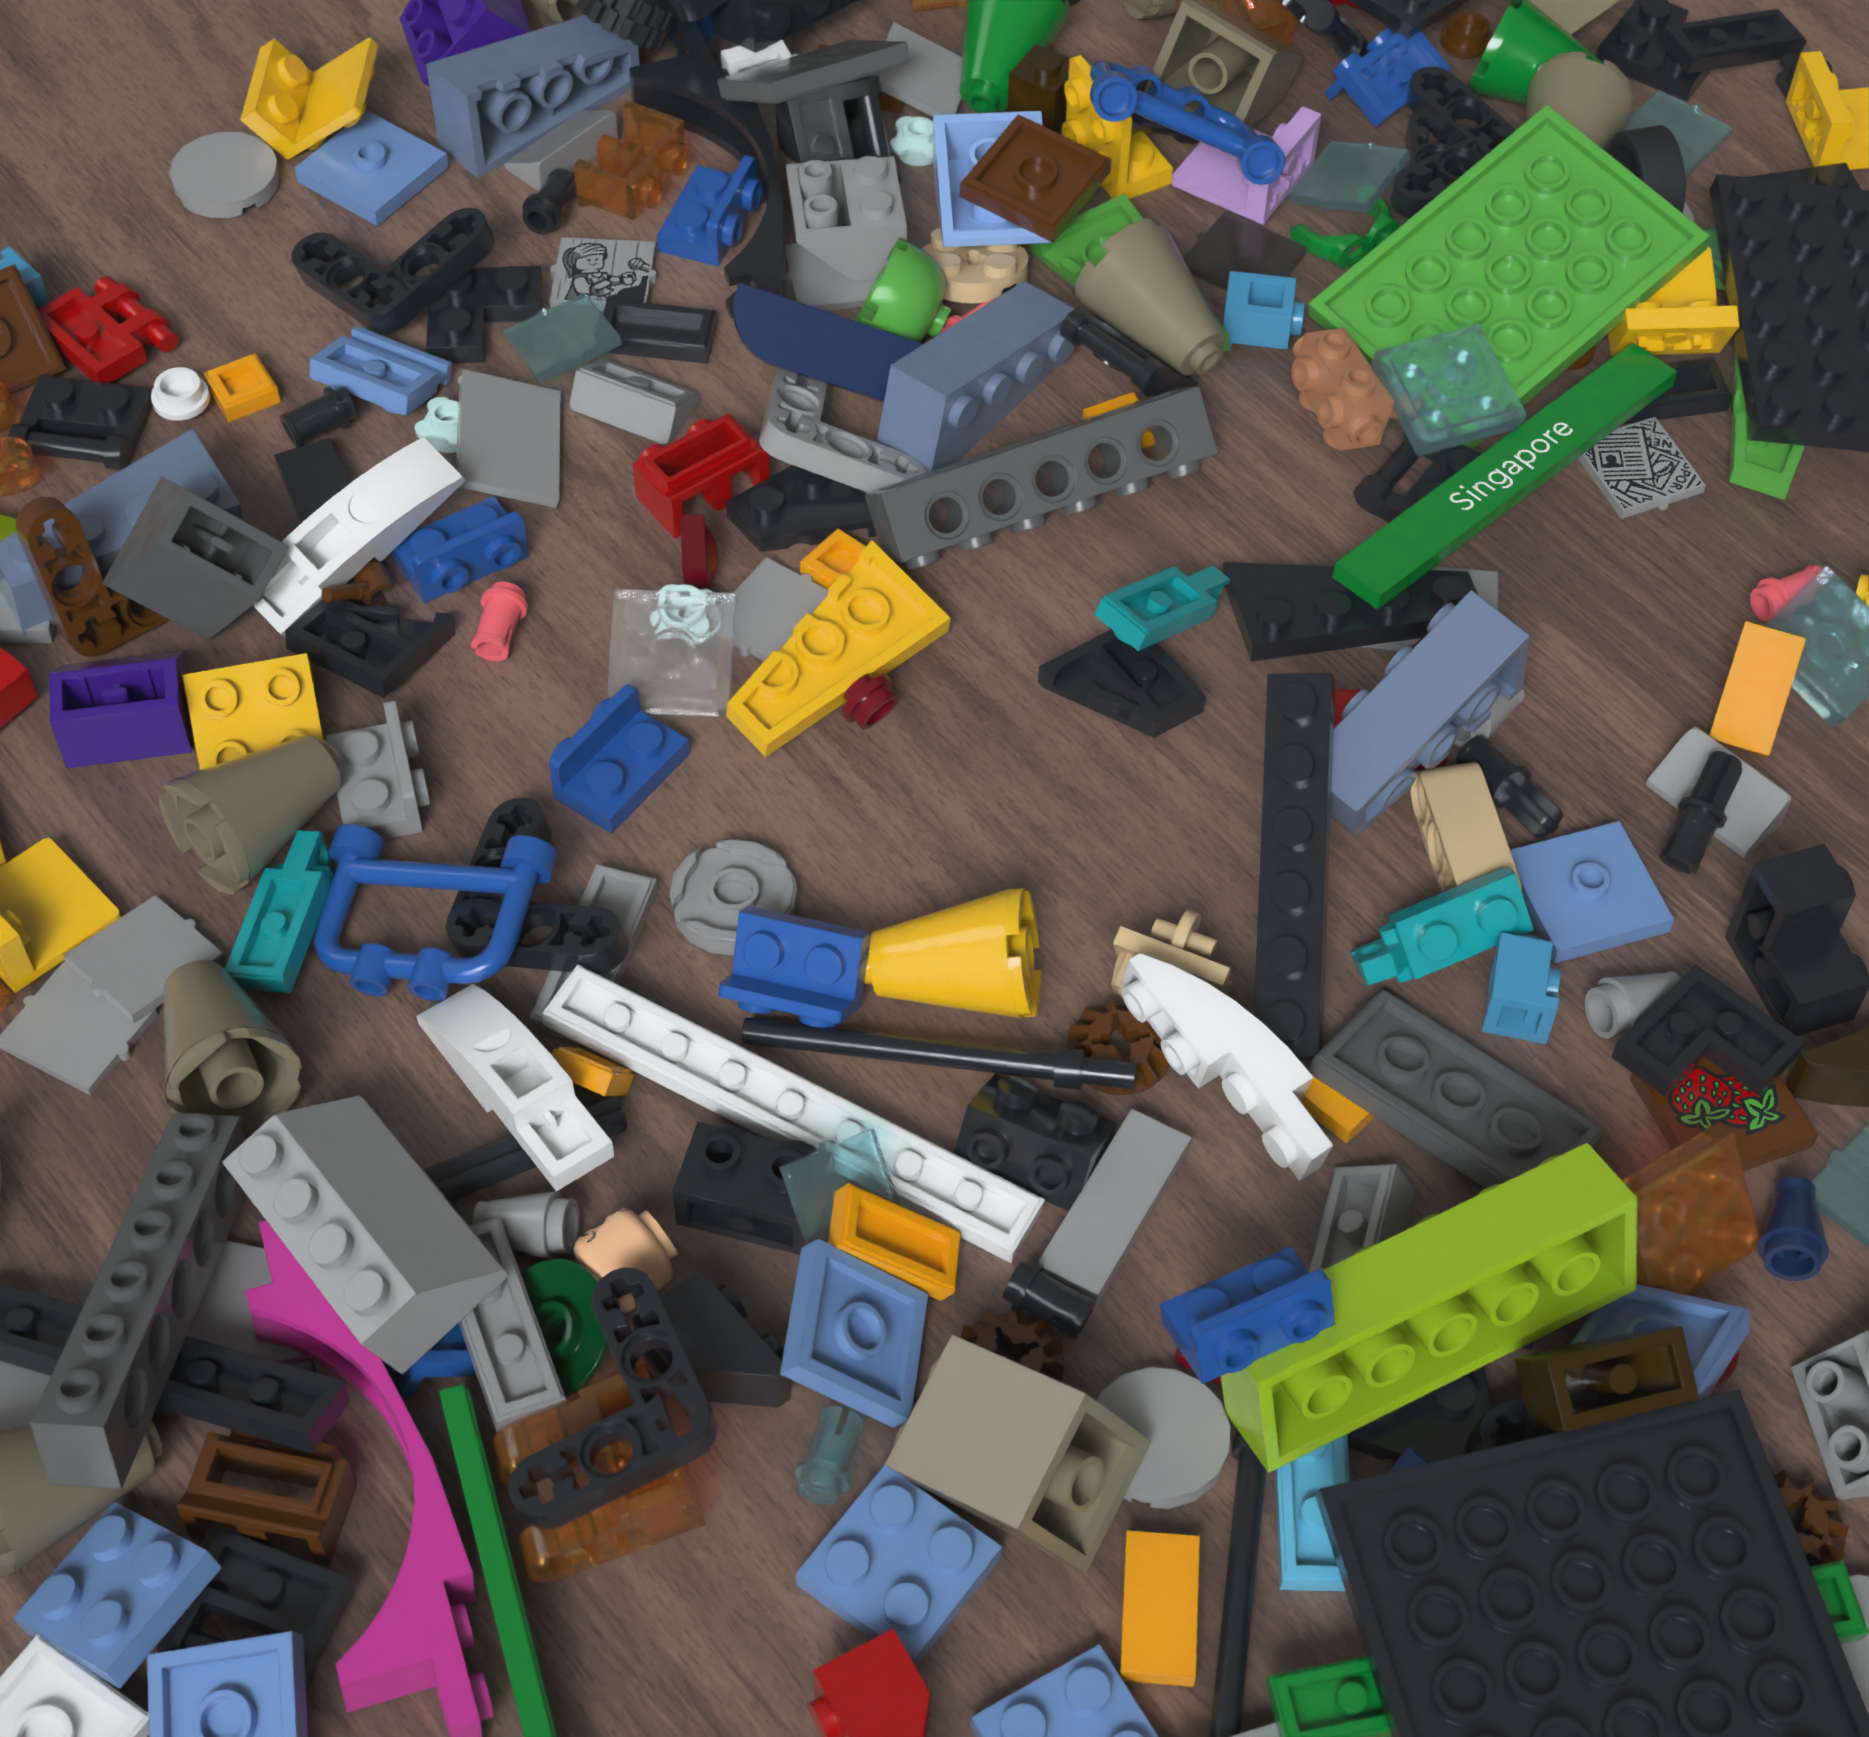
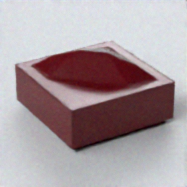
M704 514L683 515V519H681L683 582L685 585L694 586L699 590L709 589L715 578L719 563L716 542L713 534L705 524Z

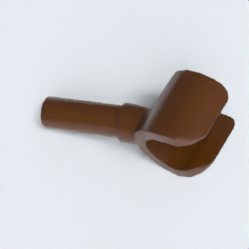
M371 562L366 564L353 577V584L325 587L322 589L321 596L323 601L327 603L349 599H363L366 606H384L386 598L381 589H392L395 583L382 563Z

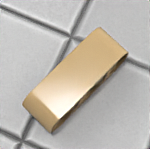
M1477 762L1414 770L1417 777L1410 789L1412 807L1440 893L1502 867H1509L1516 874L1522 892L1519 874L1480 765Z

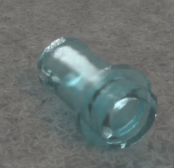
M839 1406L824 1407L820 1411L818 1425L807 1457L800 1460L794 1470V1476L798 1481L797 1491L804 1498L823 1505L836 1503L840 1495H844L849 1491L851 1478L847 1471L859 1435L863 1432L864 1428L862 1418L850 1410L840 1435H836L835 1431L843 1407Z

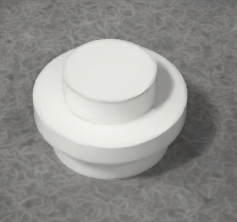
M176 367L162 372L156 378L151 392V401L154 410L161 417L180 421L193 418L202 413L209 404L210 394L207 384L196 372L188 368Z

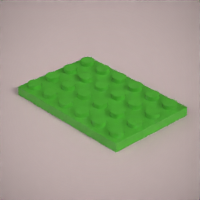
M1546 105L1309 302L1308 316L1324 330L1345 328L1379 378L1401 397L1419 399V412L1425 418L1434 421L1439 426L1441 432L1447 437L1474 449L1619 325L1625 309L1636 308L1639 303L1647 301L1708 248L1710 235L1549 105Z

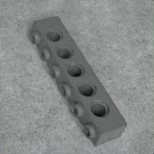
M1199 386L1182 387L891 484L864 495L881 549L894 562H905L907 569H914L940 560L938 550L958 543L960 551H965L994 541L991 532L1011 525L1013 533L1043 525L1046 523L1044 513L1063 507L1065 514H1073L1098 505L1096 495L1115 489L1117 497L1142 491L1150 487L1148 477L1166 471L1168 479L1191 474L1201 469L1200 459L1212 456L1218 452ZM1146 429L1153 434L1155 439V448L1149 458L1143 454L1140 447L1141 436ZM1095 446L1100 449L1104 457L1103 469L1097 476L1091 472L1088 465L1089 454ZM1042 464H1045L1052 473V485L1045 494L1041 493L1036 485V473ZM991 481L996 484L1000 491V502L993 512H989L986 509L982 498L986 485ZM938 499L945 504L948 512L947 522L939 531L933 528L929 520L930 508Z
M200 1113L172 1114L30 1421L49 1484L110 1489L123 1488L246 1196L244 1190L222 1163L245 1141L239 1116Z

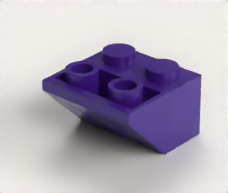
M410 0L399 18L422 83L429 86L427 63L532 32L520 0Z
M186 650L67 664L49 674L50 724L66 768L192 753L191 720L182 675L188 674Z

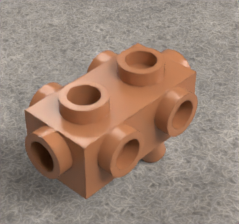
M1345 328L1305 333L1294 344L1292 353L1296 359L1292 364L1291 378L1296 389L1300 391L1299 402L1305 409L1315 412L1319 424L1324 428V441L1329 446L1344 451L1380 445L1389 418L1405 421L1417 420L1420 407L1419 399L1390 395Z

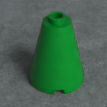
M967 0L959 92L962 99L973 111L977 113H999L1007 109L1009 73L1035 44L1047 49L1050 48L1066 24L1069 12L1068 0H1065L1064 3L1061 0Z
M1511 0L1467 87L1475 92V94L1526 106L1527 90L1531 79L1540 65L1555 55L1578 51L1588 53L1586 59L1601 64L1603 62L1530 0Z

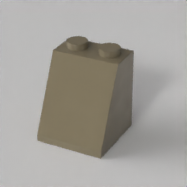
M1182 0L1153 71L1161 83L1177 90L1187 86L1198 88L1209 104L1235 115L1253 127L1285 98L1304 56L1216 3L1202 0ZM1148 80L1144 91L1150 88L1151 80ZM1190 101L1186 104L1184 110L1193 112L1197 109L1199 101Z
M951 1335L943 1353L932 1365L928 1375V1382L911 1415L899 1429L894 1447L885 1466L920 1488L1062 1562L1087 1573L1151 1441L1086 1393L955 1335Z

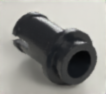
M554 169L550 172L540 190L525 199L522 205V218L525 225L531 231L537 234H547L555 232L561 227L564 221L563 213L580 192L579 181L573 183L566 192V188L575 179L571 172L564 169Z
M330 386L323 388L324 395L288 413L279 415L286 434L296 448L338 426H341L343 429L351 427L350 421L357 418L358 413L351 397L343 386L334 390Z
M1021 1261L1012 1274L1002 1296L1003 1299L1013 1304L1011 1311L1016 1309L1021 1312L1023 1309L1039 1319L1044 1318L1045 1322L1069 1334L1070 1338L1076 1340L1091 1316L1097 1300L1091 1296L1087 1297L1043 1273V1264L1036 1262L1032 1267Z

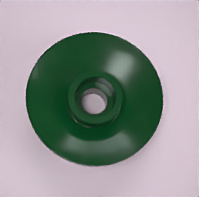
M550 1259L529 1267L521 1273V1277L566 1398L580 1390L595 1375L605 1358L609 1345L593 1312L591 1302L593 1290L600 1281L599 1278L591 1270L579 1263L564 1259ZM566 1327V1333L562 1340V1333Z

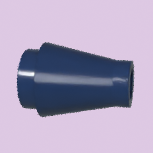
M1798 1176L1782 1178L1775 1184L1774 1198L1757 1245L1758 1254L1764 1261L1765 1268L1769 1273L1783 1280L1802 1281L1815 1276L1829 1255V1248L1816 1202V1187L1808 1179Z

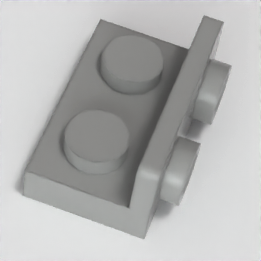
M395 700L383 703L387 720L386 724L326 735L327 742L337 751L343 764V771L340 773L341 787L337 790L343 825L353 824L368 828L379 834L384 840L423 832L418 807L430 805L423 768L410 770L408 759L420 757L413 721L400 722Z

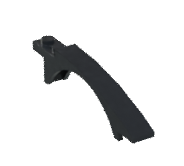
M675 20L676 57L629 68L633 111L637 119L660 122L698 134L729 152L739 162H741L744 155L756 158L757 179L763 182V195L767 203L766 210L752 239L724 267V276L729 286L743 283L785 298L784 207L771 138L756 102L733 101L721 98L717 79L730 76L726 68L719 69L717 53L711 36L703 37L696 21L684 22ZM736 291L726 299V309L731 319L733 318V302Z

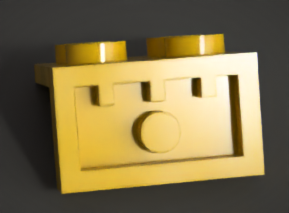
M368 37L312 72L298 56L292 54L275 38L260 47L240 120L286 160L291 159L305 149H316L328 135L343 126L345 128L352 127L365 113V99L369 82L375 74L374 62L378 44L371 37Z
M1821 51L1800 53L1786 104L1813 166L1846 163L1850 170L1869 168V87L1839 90L1837 76L1834 72H1830Z
M1082 55L1070 58L1069 77L1064 85L1067 109L1066 122L1062 125V135L1112 159L1111 172L1101 183L1110 197L1113 199L1125 193L1131 199L1172 184L1173 167L1143 131H1137L1131 135V116L1122 121L1111 122L1097 114L1090 100V89L1093 84L1090 78L1091 66Z
M1710 247L1647 301L1639 303L1636 308L1625 309L1621 323L1608 333L1610 356H1615L1631 343L1638 345L1652 355L1721 352L1739 328L1737 306H1718Z
M307 653L182 675L200 770L304 735L312 736L318 741L324 740L314 687H316L312 662Z
M51 838L42 839L0 867V977L14 993H17L64 961V954L121 918L119 909Z

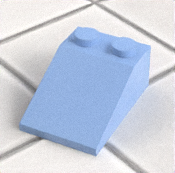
M1041 111L933 115V169L943 247L1052 243L960 197V183L1014 118L1019 114L1043 126Z

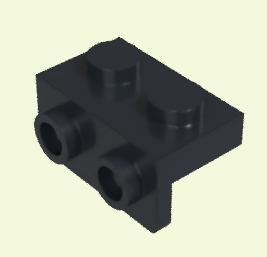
M995 1073L968 1103L954 1154L1045 1199V1201L1069 1211L1078 1195L1082 1192L1089 1173L1102 1158L1113 1140L1118 1123L1099 1116L1088 1105L1079 1102H1065L1038 1091L1031 1082L1013 1076L1004 1077Z

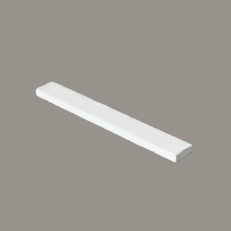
M580 965L575 967L542 1013L543 1025L764 1138L781 1142L800 1140L814 1146L818 1151L829 1153L831 1172L884 1199L961 1231L960 1238L1009 1263L1013 1262L1043 1211L1045 1199Z

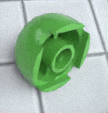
M899 237L886 258L888 260L886 267L882 269L880 275L878 274L856 322L921 342L926 334L933 338L939 335L951 311V308L942 304L946 290V281L943 270L931 255L920 247Z

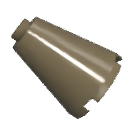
M1575 51L1555 55L1540 65L1530 81L1527 90L1526 122L1543 107L1549 105L1606 151L1615 134L1626 128L1631 117L1634 95L1628 78L1615 64L1606 59L1603 64L1586 59L1588 53Z
M1148 218L1127 225L1101 245L1108 254L1096 267L1090 260L1084 265L1075 283V296L1090 312L1180 374L1190 375L1196 373L1197 375L1207 373L1223 356L1221 348L1225 342V336L1170 231L1161 222H1159L1158 226L1153 219Z
M304 735L175 778L162 787L167 791L159 796V806L164 822L182 854L184 855L194 849L206 864L198 869L197 873L219 892L232 895L241 888H245L296 835L297 830H300L341 787L340 773L343 771V764L339 754L330 743L325 740L318 741L312 736Z
M199 960L189 962L177 968L166 980L163 990L165 1096L172 1114L200 1113L239 1116L245 1135L254 1133L274 1114L286 1112L298 1098L301 1088L298 1078L300 1068L302 1069L298 1053L292 1043L220 964L213 961Z
M152 1420L122 1489L49 1484L31 1425L24 1424L0 1428V1579L19 1571L154 1475V1458L161 1456L163 1449L159 1434Z

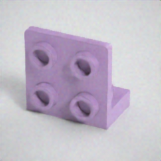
M1302 106L1288 124L1281 123L1278 126L1273 137L1254 130L1257 135H1265L1272 138L1278 144L1285 157V165L1281 175L1269 184L1258 185L1250 182L1240 170L1237 157L1200 142L1172 174V185L1264 225L1314 164L1321 114Z

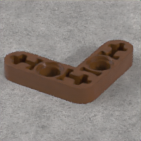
M40 497L31 500L23 506L15 524L17 536L59 633L77 653L87 657L105 654L170 620L149 608L132 611L130 608V598L102 584L104 580L82 526L76 516L61 501L54 497ZM52 518L56 521L52 524V531L56 540L62 546L54 549L41 536L45 532L43 523ZM72 565L82 566V578L76 586L65 591L56 589V578L63 569ZM112 605L122 615V618L117 621L113 618L117 615L111 609ZM94 617L95 620L92 622L94 631L84 635L83 632L86 631L85 621Z

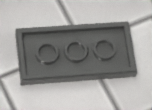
M1383 989L1313 1058L1309 1069L1313 1077L1484 1188L1511 1180L1537 1167L1547 1158L1562 1155L1585 1143H1588L1595 1151L1606 1132L1605 1129Z

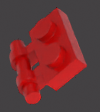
M103 276L96 282L94 287L96 295L91 298L76 287L38 309L56 349L91 381L111 383L145 363L147 358L143 344L148 346L155 345L162 352L168 353L175 349L179 342V337L170 329V323L165 316L154 308L147 309L140 303V296L133 288L124 282L117 283L110 276ZM115 317V318H117V319H119V320H124V319H126V321H124L123 323L119 324V323H118L116 320H114L113 318Z

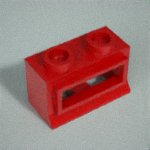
M729 413L714 421L705 418L695 422L688 429L686 436L667 446L653 444L641 453L638 461L632 463L636 498L674 539L681 536L682 502L702 492L703 499L715 511H720L726 507V501L732 498L730 478L732 475L743 470L751 478V483L754 486L770 477L769 454L763 450L760 444Z

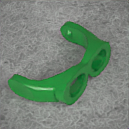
M1365 188L1358 192L1357 201L1361 209L1375 219V223L1367 235L1322 236L1312 232L1303 224H1297L1290 229V237L1294 245L1302 251L1331 262L1340 269H1346L1359 262L1400 227V223L1393 218L1386 202L1373 190ZM1359 245L1355 251L1348 253L1354 246Z

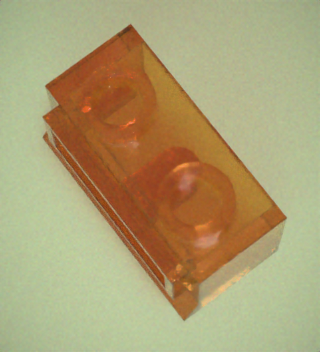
M627 101L622 107L625 141L621 144V140L606 134L602 135L597 144L598 167L593 166V163L578 159L574 164L579 207L592 205L634 220L644 207L652 209L657 205L662 194L663 183L670 174L679 176L684 171L689 158V147L685 144L684 120Z

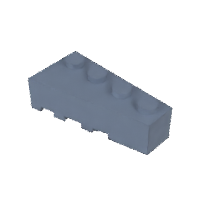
M587 15L427 63L426 67L439 148L477 179H480L502 166L506 161L579 111L596 110L631 89L629 68L640 65L638 46L634 45L631 40L627 39L625 41L619 38L618 34L612 31H606L601 28V24L592 22L588 19Z
M1023 281L893 363L890 367L877 443L914 457L925 467L926 473L958 462L1057 366L1063 364L1069 358L1075 346L1062 338L1060 328L1066 316L1075 308Z
M193 428L64 503L79 520L103 580L161 476L243 520L241 505ZM52 518L43 523L45 532L41 536L54 549L62 546L58 543L52 531V524L56 522ZM17 532L0 541V592L25 637L27 636L25 630L48 620L51 621L52 626L56 624L17 536ZM72 565L63 569L56 578V589L65 591L76 586L82 578V566Z
M1472 590L1456 606L1451 602L1444 605L1429 623L1427 628L1428 634L1414 648L1407 645L1398 651L1385 669L1384 675L1386 677L1371 692L1367 689L1359 691L1345 707L1342 713L1343 720L1334 728L1331 816L1356 836L1411 789L1417 777L1416 772L1413 770L1421 764L1426 769L1436 767L1449 755L1451 747L1458 737L1459 729L1462 726L1467 727L1474 733L1490 719L1492 712L1489 709L1499 694L1510 701L1524 687L1530 635Z

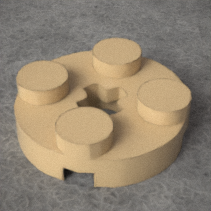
M938 228L931 233V243L922 248V250L935 259L943 270L946 281L944 299L949 301L985 303L990 301V299L1001 296L1004 288L1011 287L1014 284L1017 286L1023 281H1028V254L1019 244L943 247L941 230Z

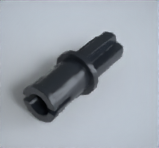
M1484 735L1470 739L1461 748L1457 755L1456 763L1477 762L1480 765L1496 808L1504 807L1537 838L1542 839L1549 833L1553 834L1559 828L1558 824L1563 818L1562 810L1530 781L1531 773L1526 767L1513 765L1491 745V742Z
M1714 751L1709 755L1690 796L1681 798L1678 804V809L1681 813L1659 855L1660 860L1665 865L1685 874L1697 873L1705 850L1716 829L1724 827L1727 821V817L1723 812L1742 774V763L1737 757L1722 751Z

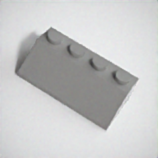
M361 1095L274 1114L222 1161L360 1344L401 1374H404L509 1276L503 1266Z

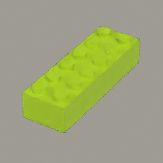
M1585 1143L1562 1155L1549 1157L1537 1167L1511 1180L1489 1186L1477 1196L1440 1214L1429 1215L1415 1226L1378 1244H1370L1361 1248L1353 1256L1323 1270L1331 1281L1335 1325L1320 1331L1315 1337L1306 1342L1293 1343L1257 1359L1241 1371L1222 1375L1221 1383L1225 1413L1267 1472L1270 1473L1635 1291L1637 1277V1196L1588 1143Z

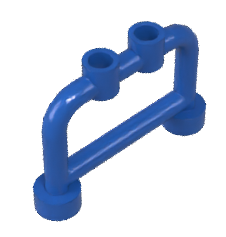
M1097 61L1092 65L1090 78L1093 84L1090 89V100L1101 118L1111 122H1118L1135 113L1237 157V163L1243 175L1254 184H1269L1281 175L1285 165V157L1278 144L1268 136L1257 135L1249 124L1235 115L1209 104L1198 88L1187 86L1177 90L1161 83L1156 73L1148 66H1137L1131 70L1110 61ZM1151 80L1152 84L1145 92L1136 89L1141 81ZM1190 101H1199L1197 109L1193 112L1184 110L1186 104Z
M340 825L336 829L329 849V856L338 865L315 930L314 946L317 956L331 971L351 975L350 985L361 993L371 996H385L388 993L392 979L410 980L408 989L414 995L430 1001H443L446 999L451 983H479L496 975L508 963L516 948L535 884H544L551 880L558 852L551 844L532 836L517 835L508 840L501 861V868L381 860L386 843L379 834L359 825ZM358 884L505 894L487 948L471 958L454 957L443 950L435 948H423L418 954L396 953L388 947L374 943L363 944L360 950L344 948L340 943L341 933Z

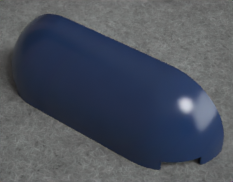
M738 283L733 302V318L736 331L744 346L757 359L773 367L880 402H884L891 365L923 345V343L742 283Z

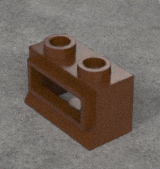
M231 1429L229 1436L208 1432L187 1490L176 1508L191 1538L204 1540L211 1520L236 1525L240 1536L269 1547L275 1533L306 1539L315 1563L330 1566L357 1485L349 1461L342 1459V1453L329 1444L321 1442L312 1454L302 1450L273 1445L272 1441ZM230 1470L316 1488L312 1502L224 1485L221 1484L225 1471Z

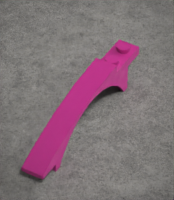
M267 1221L258 1222L272 1283L245 1290L250 1313L254 1315L251 1316L256 1340L292 1349L303 1356L312 1354L314 1361L337 1373L355 1387L377 1409L392 1430L404 1453L413 1479L414 1507L411 1533L405 1557L394 1586L379 1613L360 1639L336 1663L346 1712H352L436 1687L449 1737H482L481 1721L493 1717L491 1701L483 1673L480 1672L468 1676L462 1653L464 1650L475 1647L465 1608L466 1604L476 1602L473 1572L433 1458L382 1360L360 1344Z

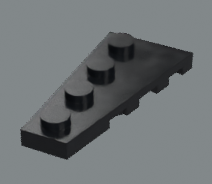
M1223 562L1222 573L1230 579L1229 584L1224 587L1251 662L1422 638L1428 634L1427 628L1429 623L1444 605L1451 602L1456 606L1471 590L1478 595L1468 571L1430 570L1377 610L1333 578L1334 566Z

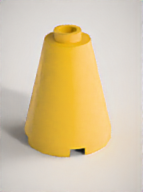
M1009 888L873 931L870 936L864 984H872L875 994L879 997L1020 1019L1036 1017L1041 1002V969L1035 970L1034 949L1040 948L1031 894L1029 891H1025V888Z

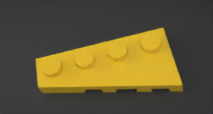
M871 540L861 551L859 561L847 574L842 573L830 586L828 595L811 615L806 613L793 628V634L779 651H773L729 700L726 717L766 758L846 702L843 699L845 691L860 677L871 674L876 678L882 674L889 673L947 633L951 618Z

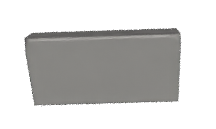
M581 110L504 163L505 169L539 191L550 172L554 169H564L573 173L618 141L616 114L610 110Z
M603 358L576 370L569 404L570 408L575 412L658 443L668 444L675 438L699 405L701 396L692 390Z
M1694 726L1683 735L1650 775L1645 785L1678 809L1681 798L1690 796L1712 752L1722 751L1737 757L1742 763V774L1723 812L1727 817V821L1724 827L1716 829L1713 836L1745 858L1782 824L1791 802V796L1701 729Z
M1397 1164L1335 1167L1309 1273L1318 1269L1324 1270L1353 1256L1358 1250L1367 1245L1378 1244L1407 1230L1415 1191Z

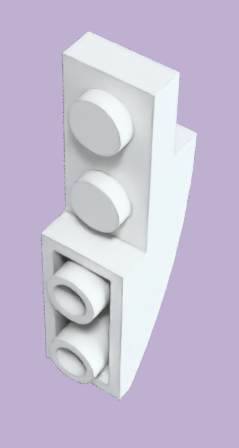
M424 437L400 449L329 499L282 541V543L289 547L260 600L253 604V606L285 637V630L322 600L321 592L323 588L345 585L373 557L382 562L466 481L465 478Z
M1141 953L1129 959L1121 982L1123 1000L1132 1015L1140 1022L1148 1021L1161 1038V1049L1170 1066L1180 1075L1187 1073L1198 1089L1220 1075L1223 1079V1091L1231 1105L1239 1113H1248L1263 1132L1262 1141L1268 1154L1280 1167H1289L1299 1181L1319 1169L1331 1151L1333 1144L1300 1102L1314 1077L1294 1053L1259 1019L1235 1000L1205 981L1171 964Z
M472 984L416 1016L420 1027L485 1111L488 1113L494 1110L556 1192L614 1157L612 1141L575 1096L573 1081L521 1021L485 990Z

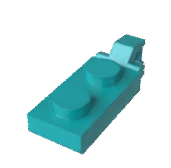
M1172 566L1106 594L1101 599L1094 615L1110 627L1118 639L1140 651L1209 620L1216 613V609L1219 607L1217 604L1219 603L1218 598L1224 586L1229 584L1230 579L1215 566H1210L1189 576L1185 575L1177 567Z
M297 830L285 863L277 864L274 869L264 868L225 967V970L243 990L292 992L333 879V871H330L332 858L329 856V848L324 842L320 831Z
M1502 867L1388 915L1390 922L1379 928L1381 938L1351 950L1350 954L1358 975L1368 986L1392 977H1396V980L1402 983L1413 978L1417 980L1497 946L1501 932L1523 935L1533 931L1534 928L1516 874L1509 867Z

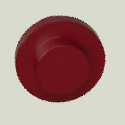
M871 674L860 677L845 691L843 699L847 703L842 709L841 715L848 723L856 722L863 730L874 726L895 707L899 700V696L892 690L894 681L887 674H882L876 678Z

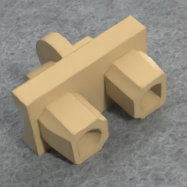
M1189 909L1184 912L1178 925L1160 918L1155 920L1151 936L1167 941L1171 945L1120 926L1113 942L1117 961L1111 986L1113 992L1119 996H1122L1121 982L1128 961L1139 953L1171 964L1205 981L1227 996L1233 984L1232 981L1228 980L1231 971L1230 967L1190 953V951L1212 958L1218 940L1197 933L1201 914Z

